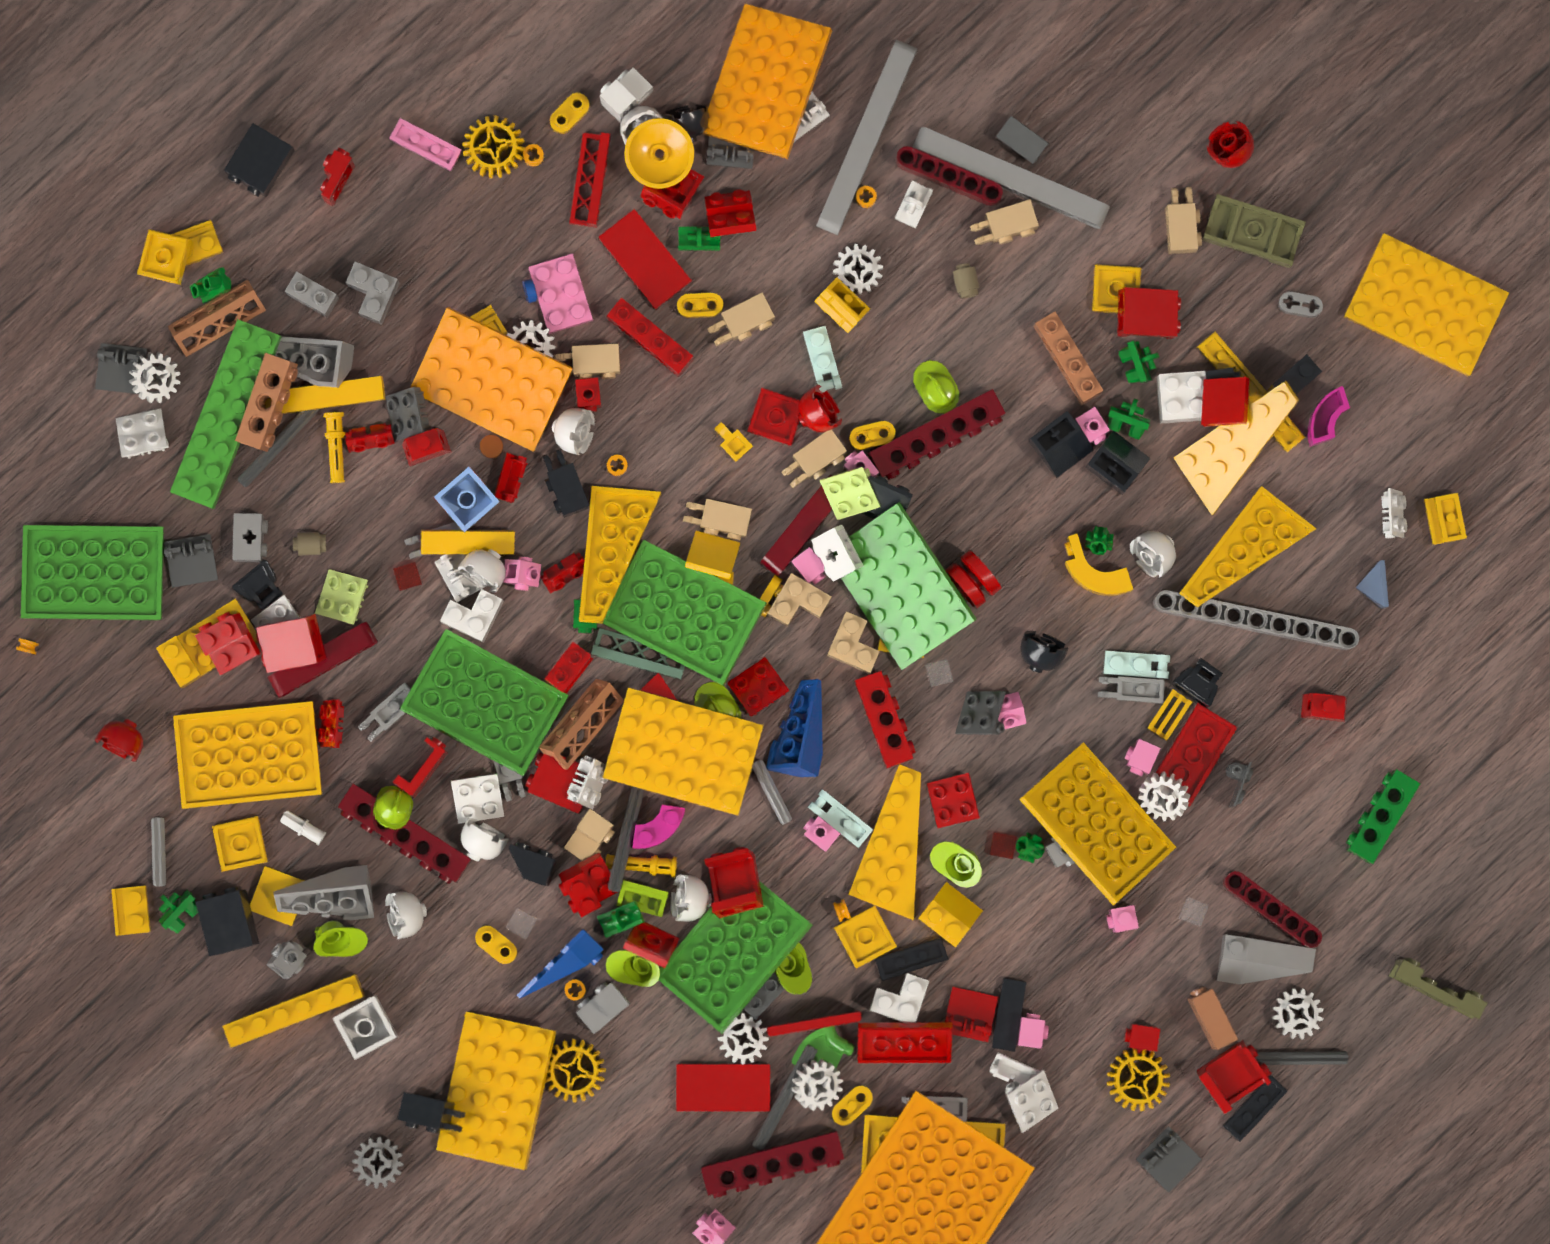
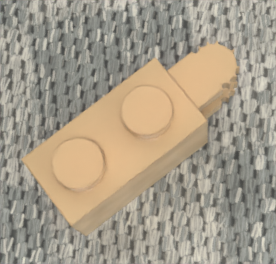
M1186 187V204H1178L1179 193L1177 188H1171L1172 205H1167L1165 208L1168 254L1196 253L1198 246H1202L1201 232H1197V223H1200V210L1196 209L1195 203H1193L1192 188Z
M1027 200L988 212L985 215L986 221L976 223L970 226L971 231L975 232L987 227L989 228V235L980 236L974 240L976 245L993 241V243L999 241L1000 244H1005L1013 241L1012 237L1021 235L1024 238L1035 234L1034 230H1037L1039 225L1031 200Z
M760 293L722 312L721 317L723 320L709 327L708 331L709 333H715L727 327L729 333L717 338L714 341L716 346L732 339L733 341L739 339L741 342L751 337V332L757 329L763 331L771 327L775 316L763 293Z
M619 344L572 346V353L554 355V359L558 361L573 360V370L570 375L574 374V377H579V379L593 378V376L602 375V379H614L616 375L620 374Z
M832 430L826 431L793 455L795 462L784 469L782 474L784 476L790 475L798 467L803 471L804 474L795 478L790 483L792 488H795L806 479L810 480L814 477L817 480L826 473L825 468L831 464L835 467L844 461V455L847 454V450Z
M706 499L705 505L687 502V508L694 511H702L703 517L702 519H697L692 516H684V522L699 525L702 529H705L704 533L718 536V532L725 533L727 538L738 541L741 540V537L746 538L752 513L751 508Z

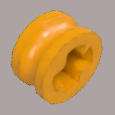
M530 144L525 147L523 158L529 166H538L544 159V153L540 146ZM530 150L531 152L537 150L539 158L537 160L534 158V161H530V156L527 153Z
M870 186L859 188L856 193L857 204L863 208L873 206L876 202V191ZM864 191H868V195L872 194L873 198H869L868 203H864V199L860 200L859 196H862Z
M613 455L608 459L607 470L611 475L621 476L626 472L628 465L623 456ZM619 459L623 462L621 465H624V468L622 470L618 469L615 472L611 469L613 466H610L612 461L616 462Z
M21 638L18 639L20 645L16 647V650L34 655L37 654L35 648L39 646V643Z
M844 899L840 903H833L840 922L844 918H851Z
M573 979L566 984L565 994L569 999L579 1000L585 995L586 987L582 981ZM573 983H577V987L580 985L582 991L578 992L577 997H573V993L570 995L568 989L572 988Z

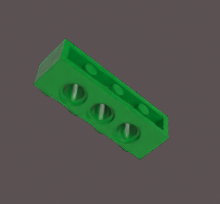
M1397 769L1393 770L1392 773L1387 772L1381 782L1384 784V787L1380 793L1375 792L1370 800L1372 807L1368 813L1364 811L1358 821V824H1360L1359 829L1356 833L1352 831L1346 841V844H1348L1346 850L1369 864L1375 862L1421 784ZM1391 789L1396 790L1399 794L1396 802H1391L1388 799V792ZM1379 809H1383L1387 813V818L1384 822H1379L1376 819V812ZM1367 829H1371L1375 833V839L1372 842H1367L1364 838V832Z

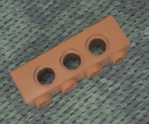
M1056 311L1036 322L1034 325L1036 332L1081 406L1102 394V387Z
M265 353L235 441L268 452L275 441V429L282 421L283 414L281 412L284 404L289 400V389L291 383L297 377L298 364ZM279 376L280 382L274 387L273 379ZM271 397L272 405L266 409L265 402ZM264 420V428L259 431L258 423Z

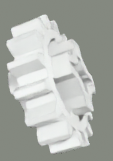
M855 244L854 250H850L848 246L845 247V255L841 252L838 253L841 260L834 261V265L838 268L833 270V274L839 275L838 278L853 292L857 290L858 294L862 295V289L870 293V285L878 286L875 279H882V274L878 273V271L883 270V265H877L881 258L880 256L873 257L874 249L867 252V245H864L861 250ZM861 255L867 257L871 263H866L861 258ZM852 256V262L849 265L843 266L844 262ZM856 260H858L860 268L864 269L861 270L860 279H858L856 271H852L855 269ZM873 273L871 279L864 283L863 279L866 275ZM845 277H851L855 284L849 282Z
M530 320L529 326H527L522 321L520 329L517 326H513L515 333L507 334V336L516 340L520 333L527 330L526 337L517 341L525 344L529 342V339H532V343L541 346L534 349L544 351V354L552 358L554 356L550 353V349H555L556 346L551 345L550 341L554 340L555 337H548L547 334L550 329L542 330L543 323L541 322L534 326V320ZM536 331L543 336L545 342L539 341L536 337Z
M148 352L147 359L140 356L141 362L139 364L133 363L136 370L129 372L134 376L133 379L129 380V383L136 385L132 389L133 392L139 393L138 397L142 400L147 397V401L150 403L153 402L154 398L161 403L163 396L170 399L169 392H177L173 387L174 384H180V381L176 379L180 372L174 370L177 364L174 361L170 362L171 358L168 355L163 358V354L157 352L156 357L151 352ZM152 363H161L164 365H159L158 367L153 366ZM156 373L157 380L153 381L154 378L152 375ZM152 388H155V389H157L158 391H156V392H150V391H147V389L150 390V389H152Z
M1155 772L1151 778L1147 777L1139 789L1141 792L1138 799L1143 800L1140 806L1148 808L1147 814L1154 813V819L1162 816V820L1165 822L1167 817L1175 820L1177 815L1180 817L1183 815L1184 810L1189 805L1190 794L1186 793L1188 786H1181L1182 779L1176 781L1174 779L1175 774L1173 773L1170 777H1167L1166 773L1162 772L1159 777ZM1151 788L1154 789L1152 795H1150ZM1178 798L1179 802L1177 805H1175L1176 799Z
M1293 988L1291 989V995L1283 992L1284 999H1276L1279 1006L1272 1007L1274 1011H1277V1015L1272 1016V1019L1279 1021L1275 1026L1276 1028H1284L1282 1030L1283 1035L1290 1032V1038L1294 1039L1296 1034H1298L1300 1039H1304V1033H1307L1309 1036L1313 1035L1312 1028L1319 1030L1320 1027L1316 1022L1323 1021V1018L1318 1016V1013L1322 1012L1323 1008H1317L1316 1005L1319 1004L1320 1000L1313 1001L1314 994L1312 992L1306 996L1305 989H1301L1299 994H1297L1296 989ZM1294 998H1302L1298 1004L1293 1005L1288 1002ZM1310 1005L1313 1010L1312 1018L1309 1016L1308 1008ZM1301 1008L1300 1013L1305 1019H1294L1295 1014L1291 1009L1299 1010ZM1283 1010L1287 1012L1288 1019L1286 1023L1283 1020ZM1299 1023L1307 1026L1299 1030L1293 1029Z
M742 1013L741 1019H737V1017L725 1030L724 1036L718 1037L719 1041L724 1042L719 1048L720 1050H727L726 1058L732 1055L733 1063L739 1058L741 1063L745 1064L747 1058L753 1063L754 1055L762 1057L759 1050L767 1049L763 1045V1041L769 1040V1037L762 1034L767 1029H760L761 1020L755 1023L752 1016L749 1019H745L744 1013ZM745 1023L741 1030L734 1031L731 1029L736 1024ZM752 1027L757 1030L759 1041L752 1037ZM743 1032H746L747 1038L754 1042V1044L745 1042L743 1045H740L739 1039L732 1034L742 1035ZM727 1037L734 1040L736 1045L734 1051L729 1047ZM747 1047L755 1048L753 1052L741 1055L743 1049Z
M814 1059L811 1060L810 1066H807L805 1063L802 1064L804 1070H797L796 1073L799 1077L792 1079L797 1085L792 1088V1091L796 1094L795 1099L801 1102L800 1104L803 1107L807 1108L809 1106L812 1111H815L817 1106L820 1110H824V1104L826 1103L831 1107V1100H838L839 1097L836 1093L843 1090L838 1085L843 1082V1079L838 1076L840 1071L834 1068L835 1066L832 1063L828 1062L826 1064L823 1059H820L819 1063Z

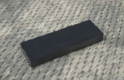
M942 937L875 958L882 981L949 960Z
M1003 978L992 1048L1015 1052L1027 982Z
M1272 1075L1269 1076L1271 1084L1267 1085L1264 1083L1259 1086L1222 1125L1239 1142L1288 1092Z

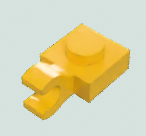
M722 422L714 428L725 440L720 446L735 462L753 447L738 429L732 434Z

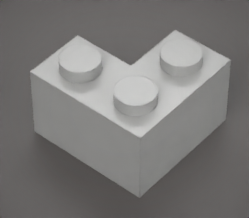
M354 262L346 284L348 287L366 294L358 313L361 317L382 325L400 282L397 278Z
M604 982L594 991L597 995L592 1000L587 997L577 1005L580 1010L576 1014L593 1034L597 1033L631 1004L613 982L609 985Z

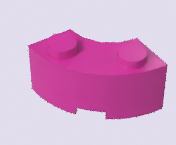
M1343 386L1327 394L1313 410L1308 423V442L1310 447L1335 438L1334 427L1337 418L1350 409Z
M662 805L659 814L653 821L642 825H635L632 848H652L668 840L679 828L685 814V808Z

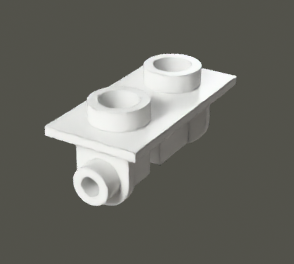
M997 1053L989 1072L993 1073L994 1077L996 1076L1007 1082L1011 1078L1014 1080L1013 1083L1019 1086L1040 1071Z

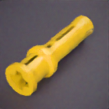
M344 412L323 413V417L326 418L327 430L324 436L328 439L330 483H344L342 439L345 436L342 425Z
M607 854L606 865L608 869H612L615 855ZM657 855L651 856V858L628 856L625 870L650 872L652 876L666 874L676 878L677 857L668 859L658 858Z

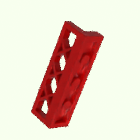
M601 132V135L583 133L569 224L597 228L611 140L610 133ZM587 139L600 141L598 151L592 155L586 148ZM586 152L589 157L584 160ZM592 160L596 166L595 173L587 177L583 172V165ZM582 175L585 178L583 182H581ZM588 182L592 187V194L584 200L579 194L580 187ZM578 197L582 201L579 205H577ZM583 205L589 211L587 221L575 219L576 210Z

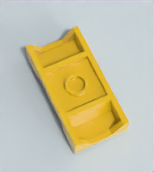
M237 599L227 603L216 610L214 614L156 648L180 688L183 689L216 668L210 655H204L195 637L196 634L200 633L199 627L209 622L212 625L218 623L217 617L227 612H230L231 615L240 612L255 643H257V631Z

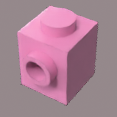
M1096 407L1075 419L1090 444L1094 442L1095 445H1098L1107 439L1106 434L1110 429Z
M854 451L845 458L847 463L844 464V469L846 471L863 467L864 469H869L870 476L875 477L879 475V471L863 451L860 453Z
M810 547L791 561V564L801 577L809 584L813 582L816 585L826 577L823 574L825 571L821 558Z
M1138 739L1135 746H1130L1124 759L1128 760L1126 766L1131 767L1130 772L1138 776L1148 775L1160 748Z
M819 816L816 820L811 817L803 827L806 830L804 836L824 852L829 849L840 835L837 830Z
M1134 905L1110 909V915H1106L1108 928L1113 929V933L1138 929Z
M1027 1013L1026 1018L1021 1017L1017 1045L1042 1049L1043 1039L1047 1040L1049 1026L1045 1025V1020H1040V1015Z

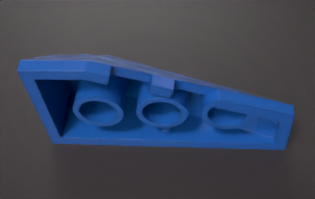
M801 680L790 704L791 712L787 720H783L780 728H782L777 741L773 740L770 747L766 768L768 771L797 777H818L823 756L821 680Z
M585 929L581 930L561 950V953L552 959L517 996L519 998L525 997L588 966L590 963L594 966L603 957L601 952L604 949Z

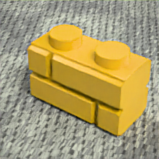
M838 277L814 301L847 333L871 309Z

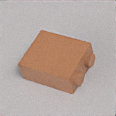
M1202 986L1190 992L1192 996L1187 998L1211 1048L1219 1050L1238 1040L1213 989H1206V987Z

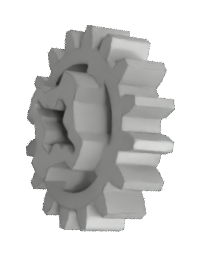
M378 1137L377 1142L369 1138L368 1146L362 1142L360 1145L363 1150H355L354 1153L359 1157L352 1160L353 1163L358 1164V1167L353 1171L361 1173L358 1180L360 1181L365 1178L366 1186L373 1182L375 1188L379 1187V1183L387 1187V1180L394 1183L396 1181L394 1174L401 1175L402 1172L398 1169V1166H403L404 1162L399 1161L398 1158L403 1156V1153H396L395 1150L398 1148V1145L391 1147L390 1139L383 1143L382 1137ZM375 1147L372 1156L364 1157L370 1148ZM384 1148L392 1154L393 1159L388 1158L384 1154ZM379 1154L380 1160L384 1161V1165L379 1167L377 1173L376 1165L372 1164V1160L377 1159ZM363 1166L369 1167L373 1177L365 1172ZM386 1168H393L389 1175L382 1178V1173Z

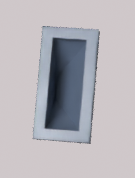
M1385 560L1377 562L1356 587L1381 609L1389 607Z

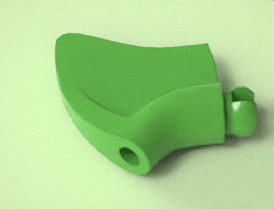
M835 1026L820 1028L804 1039L796 1050L792 1063L796 1065L806 1045H811L817 1049L814 1057L817 1063H819L820 1059H823L826 1064L830 1062L836 1068L843 1053L847 1056L852 1055L855 1046L852 1043H848V1040L840 1037L836 1033Z

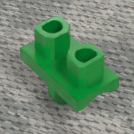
M679 227L678 250L720 251V236L710 237L709 227Z
M224 267L218 268L190 285L192 296L194 299L201 298L203 303L210 302L231 290V279L225 275Z
M1139 341L1127 343L1128 346L1118 351L1122 363L1131 360L1134 362L1135 368L1126 371L1128 382L1147 383L1152 381L1149 369H1156L1154 360L1160 358L1159 354H1151L1149 346L1143 348L1142 351Z
M1134 398L1132 404L1123 401L1121 408L1129 410V412L1114 406L1110 407L1108 428L1119 432L1123 422L1131 424L1128 436L1139 440L1144 431L1148 430L1150 419L1134 414L1143 415L1145 410L1137 406L1138 399Z
M188 889L181 896L174 892L169 898L164 894L160 897L164 903L159 908L163 915L158 921L165 929L169 928L178 934L186 925L179 918L181 913L186 911L191 917L198 913L195 898Z
M636 900L597 916L606 938L645 922Z

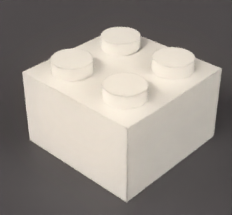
M1205 371L1168 373L1157 376L1160 423L1201 421L1204 379H1206Z
M377 995L333 1018L355 1060L398 1037Z

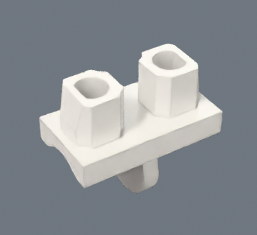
M912 181L895 219L916 229L933 190Z

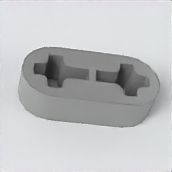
M1286 292L1278 301L1279 309L1283 313L1307 318L1318 316L1323 309V303L1318 297L1296 292ZM1288 297H1291L1292 302L1299 303V306L1292 305L1288 309L1287 304L1283 303V300L1285 301ZM1311 301H1314V305L1317 306L1318 309H1315L1313 313L1309 312V308L1302 307V304L1308 305Z

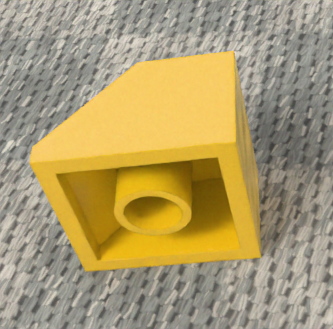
M946 882L918 919L953 947H956L983 910Z

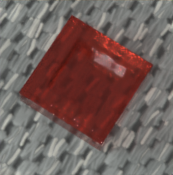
M416 562L393 568L399 591L422 585Z
M994 832L989 855L1013 859L1017 836Z

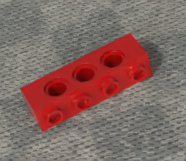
M623 298L607 314V319L678 377L682 375L694 360V356Z
M882 671L855 680V685L886 769L914 759L912 755L916 753L912 740L907 741L904 732L908 731L903 718L899 719L896 710L900 709L895 696L891 697L888 688L892 687L888 675H883ZM875 691H881L885 696V700L880 704L872 701L871 695ZM882 713L891 714L893 722L890 725L885 726L881 724L879 717ZM893 734L898 735L901 739V744L895 748L888 744V737Z

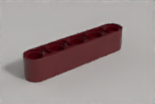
M905 146L897 152V166L908 173L987 206L997 205L1002 198V187L994 181L913 147ZM908 153L913 157V161L908 164L903 163L900 159L901 155ZM929 162L933 164L934 170L929 173L925 172L922 169V164ZM946 171H951L955 174L956 178L953 181H946L943 178V174ZM967 180H973L977 184V188L968 190L965 188L964 183ZM988 189H994L997 191L998 197L996 199H989L985 192Z
M822 485L760 561L763 566L777 577L782 574L833 510Z
M364 622L324 644L325 660L315 664L277 671L271 674L268 680L278 698H281L377 644L378 640L368 622Z
M1232 871L1224 876L1223 885L1227 891L1302 946L1314 948L1321 943L1322 934L1317 927L1239 871ZM1232 875H1236L1240 879V885L1236 889L1229 885V878ZM1251 889H1255L1259 893V899L1256 902H1251L1248 899V892ZM1270 903H1275L1278 907V913L1275 916H1270L1267 913V906ZM1289 917H1294L1297 921V926L1294 930L1286 927V920ZM1309 930L1313 931L1316 935V940L1312 944L1305 941V934Z

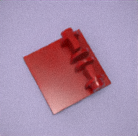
M766 657L727 682L751 717L753 715L756 716L759 711L769 707L768 705L773 704L775 700L789 692V689Z
M339 699L323 701V705L320 706L319 716L322 719V725L318 731L320 747L340 748V744H342L343 732H338V730H343V727H338V723L344 722V720H339V718H344L345 706H342V701Z
M969 773L927 783L937 829L980 818Z
M952 987L945 1022H952V1035L988 1042L992 1031L998 996Z

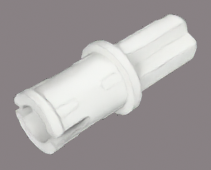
M286 811L281 817V823L298 832V836L303 835L318 846L326 835V832L311 825L308 819L305 821L290 811Z

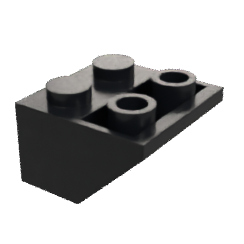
M1068 411L1029 440L1031 446L1056 478L1094 451L1082 429Z
M1113 431L1086 465V468L1123 495L1151 458L1116 431Z
M881 476L869 477V482L880 507L861 514L875 519L897 503H900L905 511L907 510L913 494L909 493V489L901 485L895 487L888 484V480Z
M516 842L515 846L510 844L508 849L523 879L547 887L556 860L552 859L553 854L540 849L538 853L530 851L531 846Z

